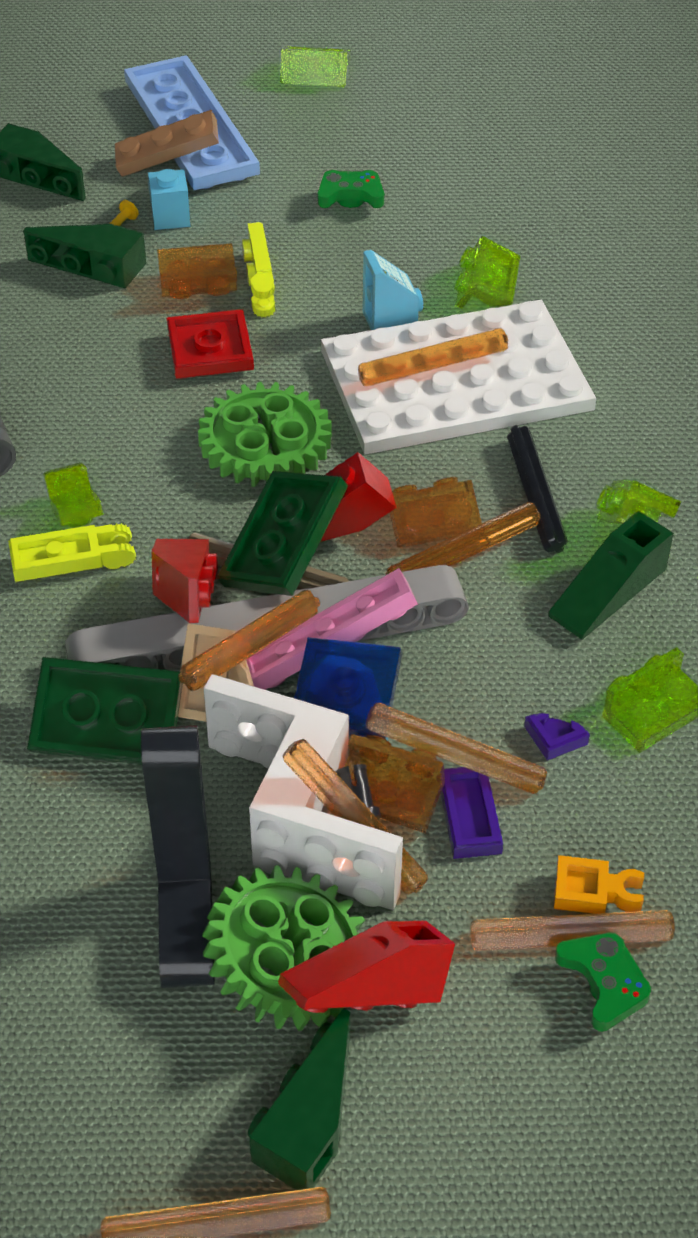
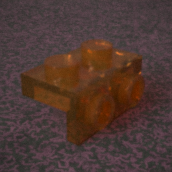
M232 243L157 249L162 297L186 299L195 294L208 293L212 296H222L230 291H237V271Z
M448 477L435 481L433 487L417 490V485H405L392 490L397 508L390 512V518L397 548L476 534L483 530L472 480L458 482L457 477Z
M351 734L348 741L349 756L344 767L349 766L353 786H356L353 765L366 764L374 806L380 808V819L426 833L445 783L444 763L425 750L412 749L410 752L394 747L389 741L376 735L362 737ZM338 782L332 796L333 803L344 807Z

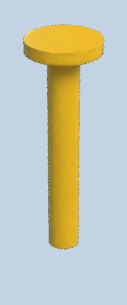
M128 200L121 201L119 204L121 212L109 224L120 226L127 218L135 220L139 215L137 207Z

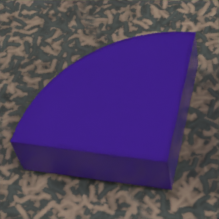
M545 713L525 717L524 728L547 761L586 746L589 743L590 734L573 720L568 723L560 719L549 718V714Z

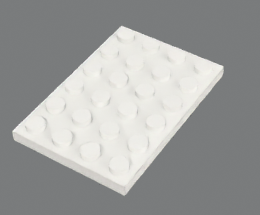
M542 300L527 301L520 304L321 339V352L364 455L595 410L596 397Z

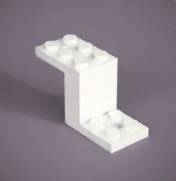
M211 674L204 687L209 748L215 749L226 756H238L260 763L268 768L249 807L253 865L260 867L268 874H271L275 865H279L283 874L288 877L298 867L302 873V881L309 883L311 878L318 874L320 875L319 888L324 891L336 885L338 886L337 893L353 897L366 906H381L394 911L401 890L403 837L330 815L340 793L335 771L348 766L349 715Z

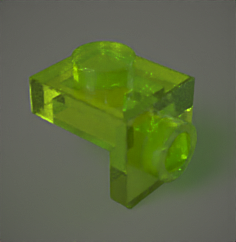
M79 462L44 472L43 476L51 509L62 526H85L91 523L94 517L104 515L100 498L91 488L87 468L84 463Z

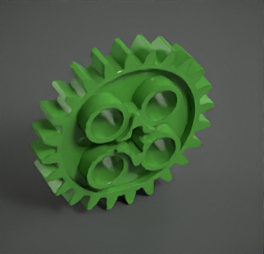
M258 382L256 390H250L243 384L239 394L227 390V400L215 397L213 399L214 408L205 407V417L199 418L198 439L202 458H208L210 469L220 467L221 477L234 473L235 483L237 484L246 477L250 478L251 487H255L260 479L267 482L272 471L304 474L305 468L316 471L318 469V460H326L327 449H331L332 422L328 420V410L320 409L319 399L309 401L308 391L295 395L293 385L282 391L279 390L278 382H275L270 389H265L262 382ZM258 415H259V417H260V419H261V423H259V424H258ZM269 443H272V452L269 448Z
M279 865L274 866L268 878L260 868H256L249 880L240 875L237 877L232 888L225 887L207 917L210 921L203 932V937L210 941L203 952V956L209 959H216L209 972L210 977L225 976L227 979L220 993L227 995L236 991L241 996L236 1005L238 1011L252 1004L256 1007V1022L259 1023L268 1012L274 1014L276 1029H281L287 1018L292 1017L297 1030L302 1031L310 1017L318 1027H321L330 1015L336 1018L341 1010L347 1007L328 1008L324 1013H313L303 1010L278 984L280 974L359 934L357 932L365 919L362 916L349 917L347 912L354 903L351 899L340 903L334 899L338 886L333 885L326 891L320 889V875L315 874L309 883L302 881V873L298 867L294 869L290 878H285ZM303 919L310 921L313 925L306 923ZM253 920L261 922L265 927L257 925ZM261 967L270 969L275 976L266 973Z

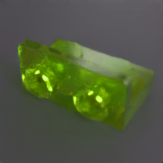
M285 46L281 49L280 82L291 85L345 87L347 84V66L350 64L351 49Z
M481 236L473 248L468 246L459 261V267L462 268V272L454 286V290L458 291L455 306L463 309L472 296L480 299L486 305L496 308L512 305L521 256Z
M613 480L611 486L606 485L599 495L596 503V508L600 510L597 520L604 523L623 524L628 514L633 516L636 512L640 511L658 522L660 517L674 518L681 501L635 480Z
M678 647L664 655L657 654L651 657L643 667L628 676L621 675L617 677L606 690L602 717L639 753L698 718V685L681 670L684 653Z

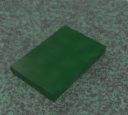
M272 471L217 576L218 581L224 587L293 596L348 487L342 477Z
M42 657L27 750L33 753L142 765L141 730L143 728L177 727L184 675L179 671Z

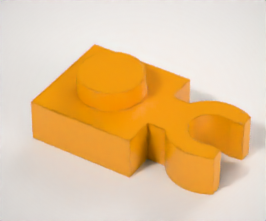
M558 855L554 909L605 915L607 903H614L622 911L628 913L640 912L644 895L631 894L625 889H642L644 872L636 869H626L618 874H610L609 861Z

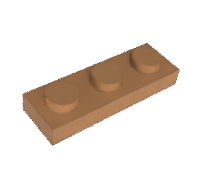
M212 110L200 114H194L186 119L169 125L159 126L152 131L128 137L123 141L115 143L116 168L121 177L219 144L217 119Z

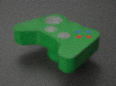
M329 170L323 175L317 197L318 205L321 208H328L335 202H338L343 207L355 208L367 202L373 208L378 209L384 205L385 193L378 173L373 170Z
M608 932L558 943L555 952V962L563 968L582 973L589 982L592 996L597 1000L591 1016V1025L594 1029L601 1032L607 1031L647 1005L651 993L650 983L644 977L626 947L624 940L619 935Z

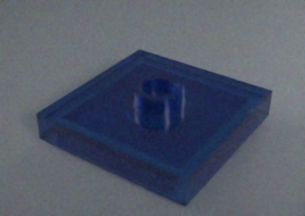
M308 637L294 699L348 714L349 736L386 740L402 659L401 647Z

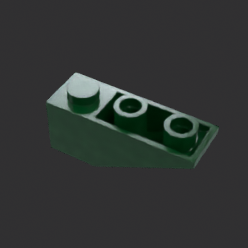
M10 123L0 131V178L81 201L86 199L82 168L39 131Z
M117 225L26 227L23 230L28 261L126 289L147 263L144 233Z
M636 512L610 533L548 611V617L583 640L667 569L674 533L642 512Z
M345 1008L341 1010L332 1024L325 1022L321 1025L312 1040L309 1056L302 1065L295 1063L288 1070L280 1085L279 1092L281 1094L270 1109L264 1106L258 1111L247 1133L250 1142L251 1162L306 1197L313 1190L339 1150L350 1042V1011Z

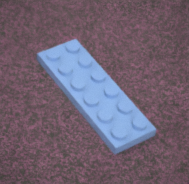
M187 55L124 69L125 82L155 129L159 126L169 125L186 119L194 114H200L212 110L217 119L219 144L174 159L180 170L184 169L185 177L193 190L208 189L215 185L231 181H241L247 177L260 174L258 159Z

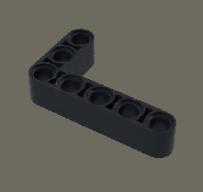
M198 726L143 728L141 730L142 766L158 878L159 971L161 988L215 985V977H210L209 975L214 959L203 956V952L210 941L203 937V932L210 921L207 917L212 909V879Z

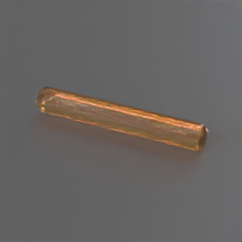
M497 328L371 360L358 365V377L362 385L368 387L504 352L508 349V336L503 329Z
M526 502L389 566L386 575L400 568L401 572L438 565L452 566L537 526L541 519L540 513L532 502Z
M303 590L183 664L180 668L181 673L178 675L180 682L185 684L190 691L202 688L206 685L212 674L217 676L224 674L316 615L318 612L317 607L320 606L319 598L314 597L310 590Z
M375 703L367 715L366 727L380 735L532 794L542 790L545 785L547 771L544 767L382 703Z
M307 740L294 741L288 746V749L283 753V761L334 816L390 833ZM403 847L401 890L409 895L413 892L417 893L423 888V885L428 880V875Z
M668 910L481 919L471 922L470 942L472 948L476 951L557 947L558 943L562 941L608 932L619 935L624 940V943L670 941L674 936L675 923L672 913Z
M315 1187L109 1216L102 1219L100 1231L101 1238H219L324 1223L330 1220L331 1209L326 1188Z

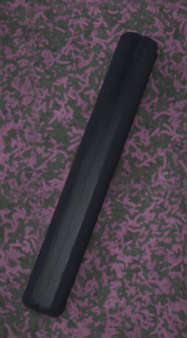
M514 425L510 428L511 432L507 435V439L542 546L548 553L553 551L560 553L564 550L563 546L567 544L568 539L531 431L527 426L518 427V425Z

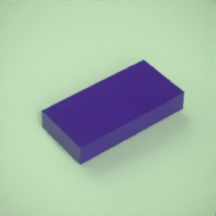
M486 765L438 769V783L453 859L502 854L503 840Z

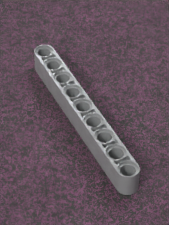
M438 565L402 572L418 605L407 610L400 618L389 620L371 630L359 641L449 625L462 619L467 614L469 606L456 571L450 566ZM386 575L295 591L293 596L275 594L210 606V608L202 609L199 623L191 624L238 631L244 654H247ZM175 612L81 629L70 634L65 640L66 656L68 660L180 672L188 622Z

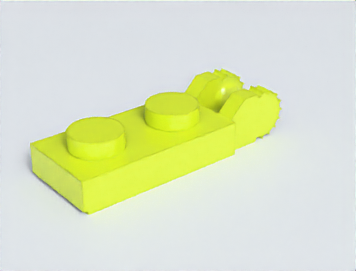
M248 223V239H242V252L244 262L251 261V263H246L248 285L251 286L253 293L251 305L254 314L261 318H266L275 312L273 295L275 285L263 223Z
M116 523V525L110 524L98 527L89 525L10 538L8 543L15 582L102 568L103 566L110 569L130 566L136 560L134 546L129 544L132 541L131 530L126 524Z

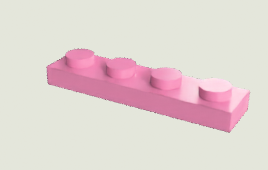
M400 568L245 654L254 687L264 690L276 687L283 683L287 677L307 666L318 664L328 654L348 643L359 641L371 630L389 620L400 618L407 610L418 605Z

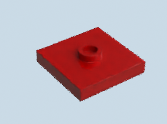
M243 309L166 318L176 379L254 370V358Z

